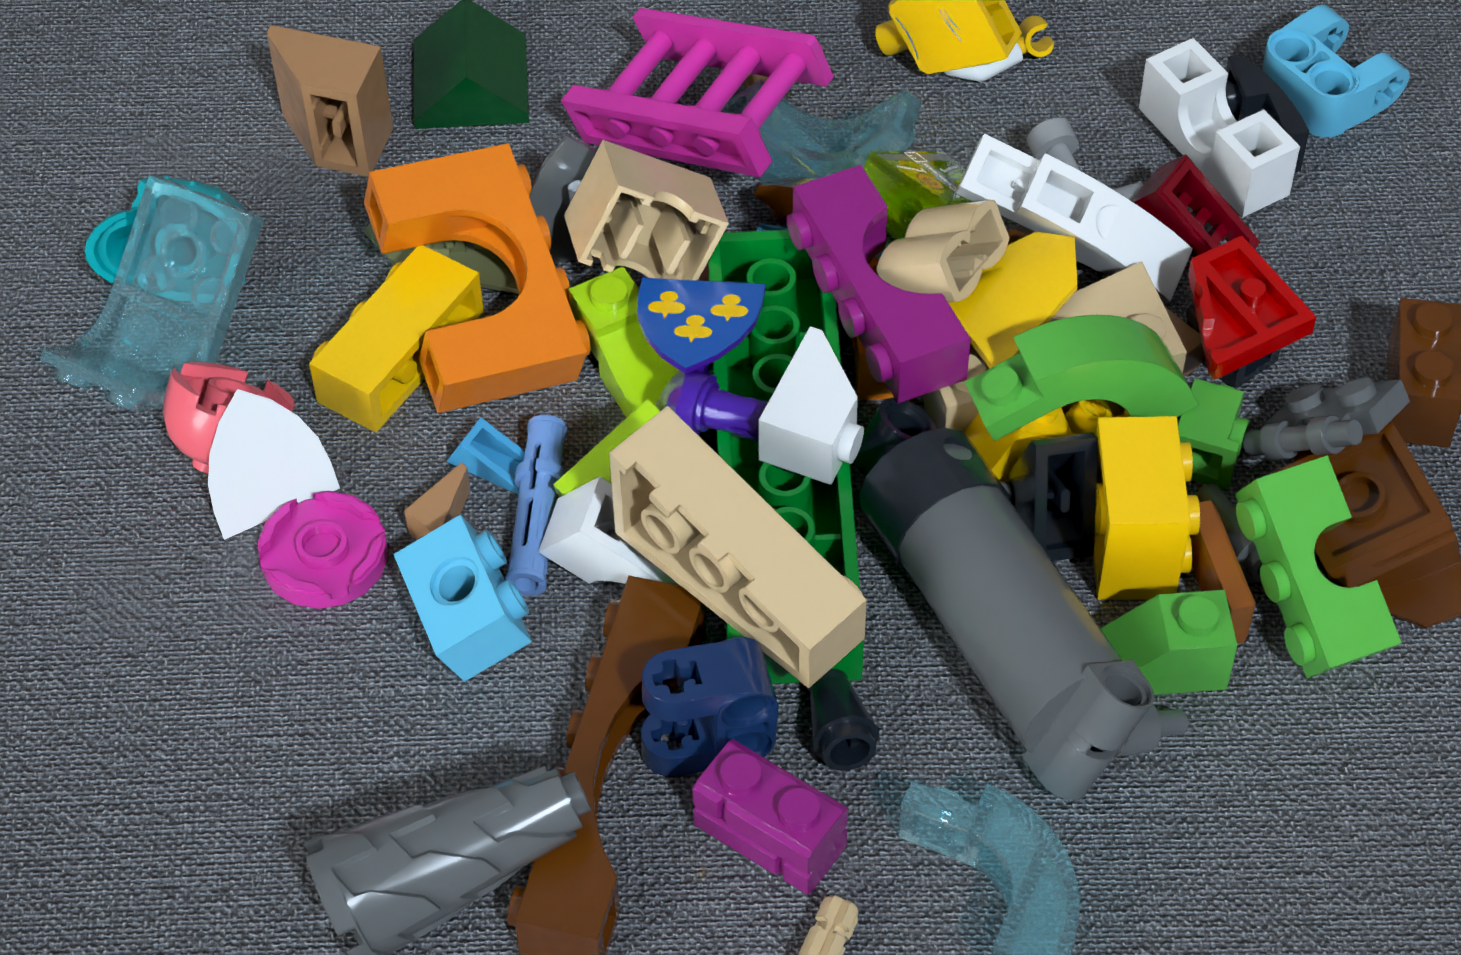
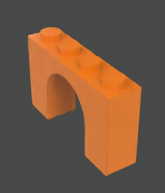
M509 143L369 172L364 205L382 254L442 241L457 240L471 242L490 250L502 259L509 267L517 283L519 296L503 311L489 317L425 331L419 362L437 413L577 381L585 357L590 354V339L587 328L580 319H574L569 305L568 289L570 285L566 272L562 267L555 268L549 252L551 236L548 224L543 215L536 216L529 195L532 186L529 173L524 164L517 165Z

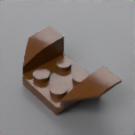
M1392 420L1379 433L1363 435L1360 444L1346 446L1341 452L1328 455L1352 518L1329 532L1320 534L1317 538L1314 555L1327 579L1331 583L1345 588L1358 587L1377 580L1391 616L1424 628L1461 616V557L1456 534L1447 512ZM1311 450L1299 451L1293 463L1272 472V474L1327 455H1315Z

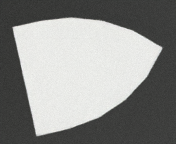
M237 389L218 423L209 454L208 488L213 511L224 540L267 521L282 505L296 498L299 504L305 500L314 499L313 493L333 492L340 489L332 463L318 436L298 415L272 399Z

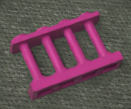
M639 8L633 15V20L645 44L609 89L600 90L573 85L561 102L585 143L600 145L602 140L649 156L760 178L773 160L761 138L759 128L795 82L826 87L834 78V75L825 58L822 46L813 35L766 28L758 25L722 21L714 18L678 14L670 11ZM662 59L680 61L652 97L633 96ZM705 66L723 69L695 106L676 104ZM749 74L769 77L741 114L720 112Z

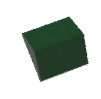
M460 0L414 40L415 129L529 123L526 34L475 2Z

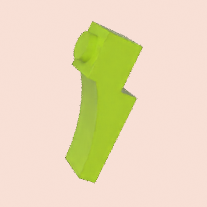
M624 266L613 270L612 273H605L569 288L570 308L574 319H580L585 324L590 339V350L599 362L600 378L626 418L647 399L656 406L663 389L679 370L662 359L645 340L637 317L639 288ZM711 428L697 435L704 442L711 439Z

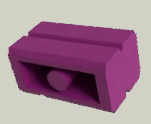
M734 739L730 742L728 741L696 780L692 788L693 805H695L693 809L694 826L772 874H782L785 882L807 895L813 892L847 845L846 826L848 824V808Z

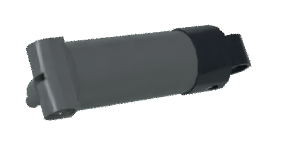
M895 398L884 399L865 428L859 452L853 461L855 467L865 476L859 493L861 509L896 562L908 572L1025 749H1027L1022 757L1039 782L1055 796L1065 800L1077 801L1085 797L1113 757L1148 753L1158 746L1161 737L1183 735L1188 728L1186 713L1179 708L1157 711L1153 704L1155 701L1154 691L1148 680L1133 660H1122L1014 508L1015 503L1009 481H999L972 441L961 430L950 428L937 429L933 419L916 404L909 401L897 403Z

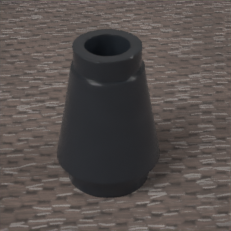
M830 669L809 688L813 750L819 758L824 760L828 767L840 771L852 770L863 766L875 755L879 730L849 682L846 673L838 669Z

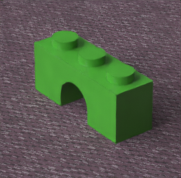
M1328 455L1257 478L1235 493L1238 501L1236 517L1239 527L1248 540H1253L1262 562L1260 568L1262 586L1269 599L1274 603H1278L1287 627L1284 631L1287 650L1293 661L1297 665H1302L1307 679L1377 655L1402 643L1377 580L1353 588L1340 587L1327 580L1316 564L1314 549L1318 536L1329 532L1352 518Z

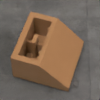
M270 25L267 31V38L282 114L311 160L317 167L369 177V172L374 170L393 130L381 46Z

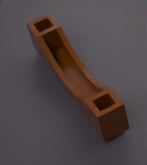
M628 575L621 600L611 599L608 604L603 625V636L608 639L603 654L594 652L588 664L585 691L590 694L585 709L575 708L570 718L566 745L567 748H571L566 766H555L562 777L575 772L592 811L580 816L583 827L575 831L577 834L576 838L529 863L533 867L527 885L516 884L509 903L507 922L508 925L515 926L520 955H607L620 914L617 876L602 846L597 827V814L603 784L617 751L637 723L649 713L642 702V671L646 662L654 655L664 651L702 645L707 629L706 605L680 585ZM675 678L663 680V685L668 686L671 694L681 688L677 685Z

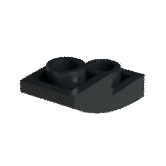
M1241 55L1228 56L1226 99L1234 118L1238 122L1264 109L1300 146L1295 172H1301L1309 135V129L1301 114L1284 91L1256 65Z

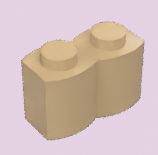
M984 200L929 207L921 210L909 224L905 238L896 239L886 247L877 265V275L890 285L905 291L926 294L942 293L947 302H957L966 299L976 288L982 274V269H988L997 264L1005 253L1009 242V235L996 201Z

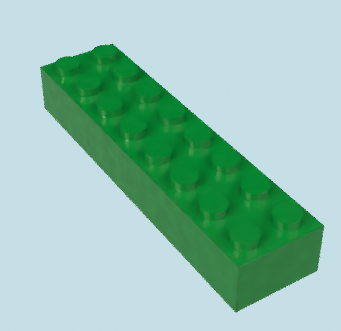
M788 230L724 232L708 261V281L766 284L763 308L753 330L737 347L713 362V373L717 376L719 388L740 396L769 401L810 326L823 331L841 365L836 300L831 292L824 293L820 289L813 272L812 260L805 249L798 250L795 247ZM716 430L717 454L841 575L853 581L860 589L850 464L842 463L835 479L830 485L760 461L759 442L722 430ZM726 622L727 639L744 637ZM864 640L831 669L845 672L849 681L862 680ZM763 652L772 684L802 683Z

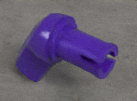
M696 369L687 374L679 370L663 389L656 407L660 411L667 406L670 407L696 434L711 428L759 442V418L769 401L744 397L719 388L717 376L714 373Z

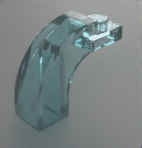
M760 79L731 98L721 112L741 114L765 82ZM904 89L860 116L850 119H826L808 114L783 98L759 128L761 138L773 160L759 179L765 182L786 177L818 179L862 165L874 186L877 187L886 182L893 161H886L876 153H902V151H906L916 137L917 131L914 126L922 102L907 89Z
M911 781L901 803L899 838L968 864L983 873L995 885L1003 898L1007 915L993 944L991 955H1073L1080 911L1078 882L1066 849L1047 822L1020 799L987 783L978 805L965 801L963 797L944 787L930 788Z

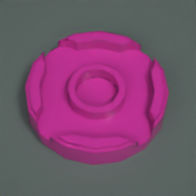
M332 491L313 493L314 499L305 500L299 504L296 498L282 505L265 522L258 540L262 574L274 593L294 605L320 609L344 605L364 595L381 578L389 556L385 529L381 525L380 518L372 506L353 495Z

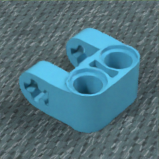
M1319 5L1312 8L1280 30L1272 33L1266 45L1262 71L1293 102L1308 127L1309 133L1323 138L1341 135L1346 130L1370 119L1389 107L1406 88L1410 75L1404 66L1387 53H1379L1354 68L1335 54L1348 35L1349 24L1327 5Z

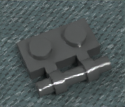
M1364 377L1352 380L1341 387L1322 389L1319 384H1309L1289 393L1285 397L1286 404L1266 422L1261 430L1247 432L1244 437V448L1250 456L1265 455L1269 460L1290 459L1299 451L1311 450L1315 455L1320 456L1337 454L1346 446L1360 444L1363 435L1379 433L1410 400L1401 379L1374 383L1372 378Z

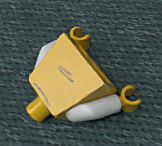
M891 0L888 4V10L892 19L878 24L875 29L879 48L886 56H892L909 49L920 71L926 74L944 72L947 76L978 82L986 81L1022 62L1023 54L1027 52L1036 57H1044L1050 54L1054 48V41L1050 36L1041 38L1037 42H1031V37L1034 33L1044 30L1048 26V23L1042 17L1036 15L1027 17L1018 26L1005 0Z

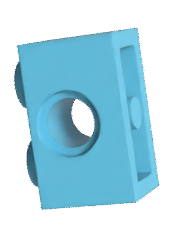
M460 514L393 554L436 656L464 682L532 642L522 620V617L529 614L528 606L516 585L510 579L504 580L499 568L505 565L507 560L500 545L487 529L479 534Z

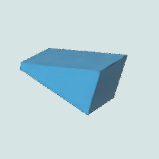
M480 417L446 462L456 467L462 462L467 466L469 473L519 495V488L516 486L514 479L518 464L524 461L525 451Z

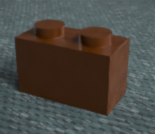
M1400 298L1388 342L1387 381L1401 379L1410 400L1392 419L1393 424L1405 443L1450 448L1461 413V304Z

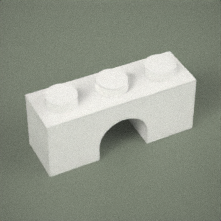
M1192 38L1146 59L1139 109L1182 155L1187 154L1221 196L1243 218L1290 195L1300 146L1264 109L1237 122L1231 113L1226 99L1228 72Z

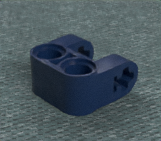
M736 637L718 643L668 650L654 655L646 662L642 671V702L651 715L645 719L641 728V757L645 765L654 773L671 777L704 772L728 741L730 742L732 739L762 757L767 756L773 750L776 743L779 705L761 645L755 639ZM675 678L677 685L683 687V692L671 694L668 686L663 685V680ZM673 734L674 739L681 743V748L669 750L666 742L661 741V736Z

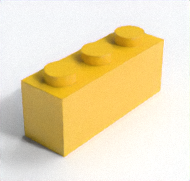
M424 245L416 247L403 262L396 263L389 271L385 282L367 301L360 302L351 313L349 321L330 341L323 342L315 351L309 367L317 403L377 433L425 379L419 362L425 331L476 320L484 313L479 272Z

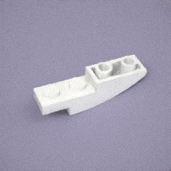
M986 134L979 140L956 191V194L973 202L995 200L1002 216L1035 232L1074 236L1076 261L1107 276H1111L1142 261L1161 301L1166 304L1171 301L1193 250L1175 232L1154 216L1096 179L1046 153L1038 160Z

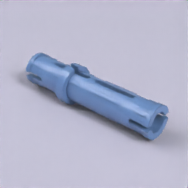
M538 415L529 420L527 424L528 434L524 461L518 464L514 479L516 486L519 488V496L505 581L510 579L522 596L539 595L547 587L546 575L549 559L538 551L557 502V494L553 484L566 473L561 465L568 427H565V422L562 419L552 415Z

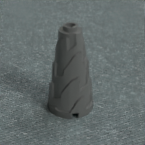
M543 766L487 788L453 794L426 805L421 804L404 808L330 834L324 831L304 842V847L311 853L306 855V860L317 892L337 936L339 937L352 930L359 945L347 950V954L390 955L445 923L469 906L471 902L499 887L522 867L576 838L577 834L575 831L583 827L580 816L592 811L575 772L562 777L557 767L547 772L546 767Z

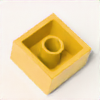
M1177 416L1098 417L1095 433L1098 437L1093 556L1097 600L1151 599L1158 594L1177 593L1180 574L1190 573L1192 545L1190 535H1198L1200 527L1198 496L1187 495L1186 482L1191 481L1193 470L1190 442H1180Z

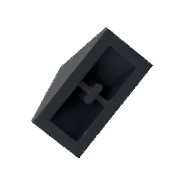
M1093 432L1032 440L1008 473L1016 510L1052 561L1094 556L1098 437Z

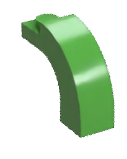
M1113 315L1074 316L1029 329L1013 337L1020 353L965 382L980 417L994 441L1059 407L1083 400L1100 399L1115 402L1124 407L1131 417H1178L1199 406L1164 340L1154 330L1140 322Z

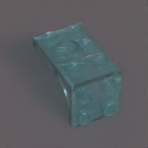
M149 175L110 296L101 315L92 328L77 342L66 347H43L40 361L58 368L55 377L63 382L91 389L93 384L109 390L107 399L119 406L144 411L146 404L163 409L165 391L174 367L181 373L183 363L207 362L216 364L265 218L164 177Z

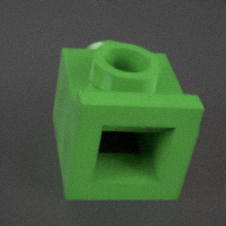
M1195 378L1191 391L1199 406L1183 413L1178 423L1180 442H1190L1192 448L1193 470L1191 480L1203 484L1214 483L1219 488L1229 490L1237 456L1241 453L1250 421L1239 417L1244 392L1228 385L1214 384Z

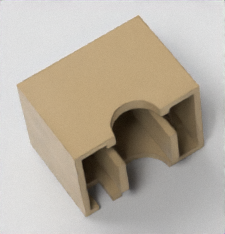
M602 140L564 214L578 262L591 266L593 263L592 256L600 258L604 271L612 273L615 266H626L639 271L647 278L698 280L729 224L710 177Z

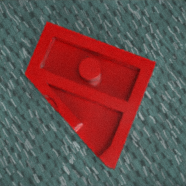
M1242 235L1191 258L1188 277L1208 374L1213 380L1223 377L1313 333L1317 318L1315 314Z

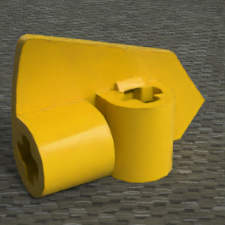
M1036 231L1007 245L1005 253L997 264L991 268L982 269V274L976 288L966 299L948 302L971 338L970 343L988 365L989 369L1020 353L1013 337L1048 323L1077 291L1075 237Z

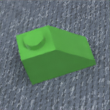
M1225 590L1158 594L1100 628L1123 661L1133 660L1150 683L1154 695L1227 690L1237 650V641Z

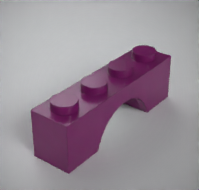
M862 165L794 186L793 213L787 216V226L792 242L798 250L805 249L812 260L813 272L820 289L824 293L831 292L839 305V315L843 327L851 338L858 336L865 348L866 361L876 382H885L896 402L901 403L967 380L971 338L942 293H915L899 289L882 280L868 265L886 246L887 205Z

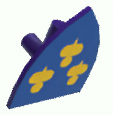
M642 278L638 293V322L645 340L662 359L684 374L696 369L710 372L713 368V362L737 347L755 327L763 308L766 284Z

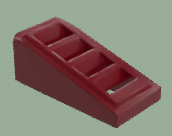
M1187 154L1160 166L1132 199L1133 203L1154 216L1192 247L1193 250L1190 255L1193 257L1217 247L1225 236L1232 240L1242 235L1254 249L1261 243ZM1187 206L1194 210L1192 214L1188 211ZM1206 222L1213 226L1208 233L1203 228Z

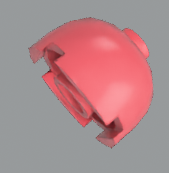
M207 362L183 363L181 373L175 367L171 371L164 395L162 413L167 433L175 446L186 456L193 459L192 465L197 470L208 474L209 454L218 423L237 389L272 399L291 412L295 408L292 396L279 385L269 380L266 381L264 391L246 384L248 372L235 367Z

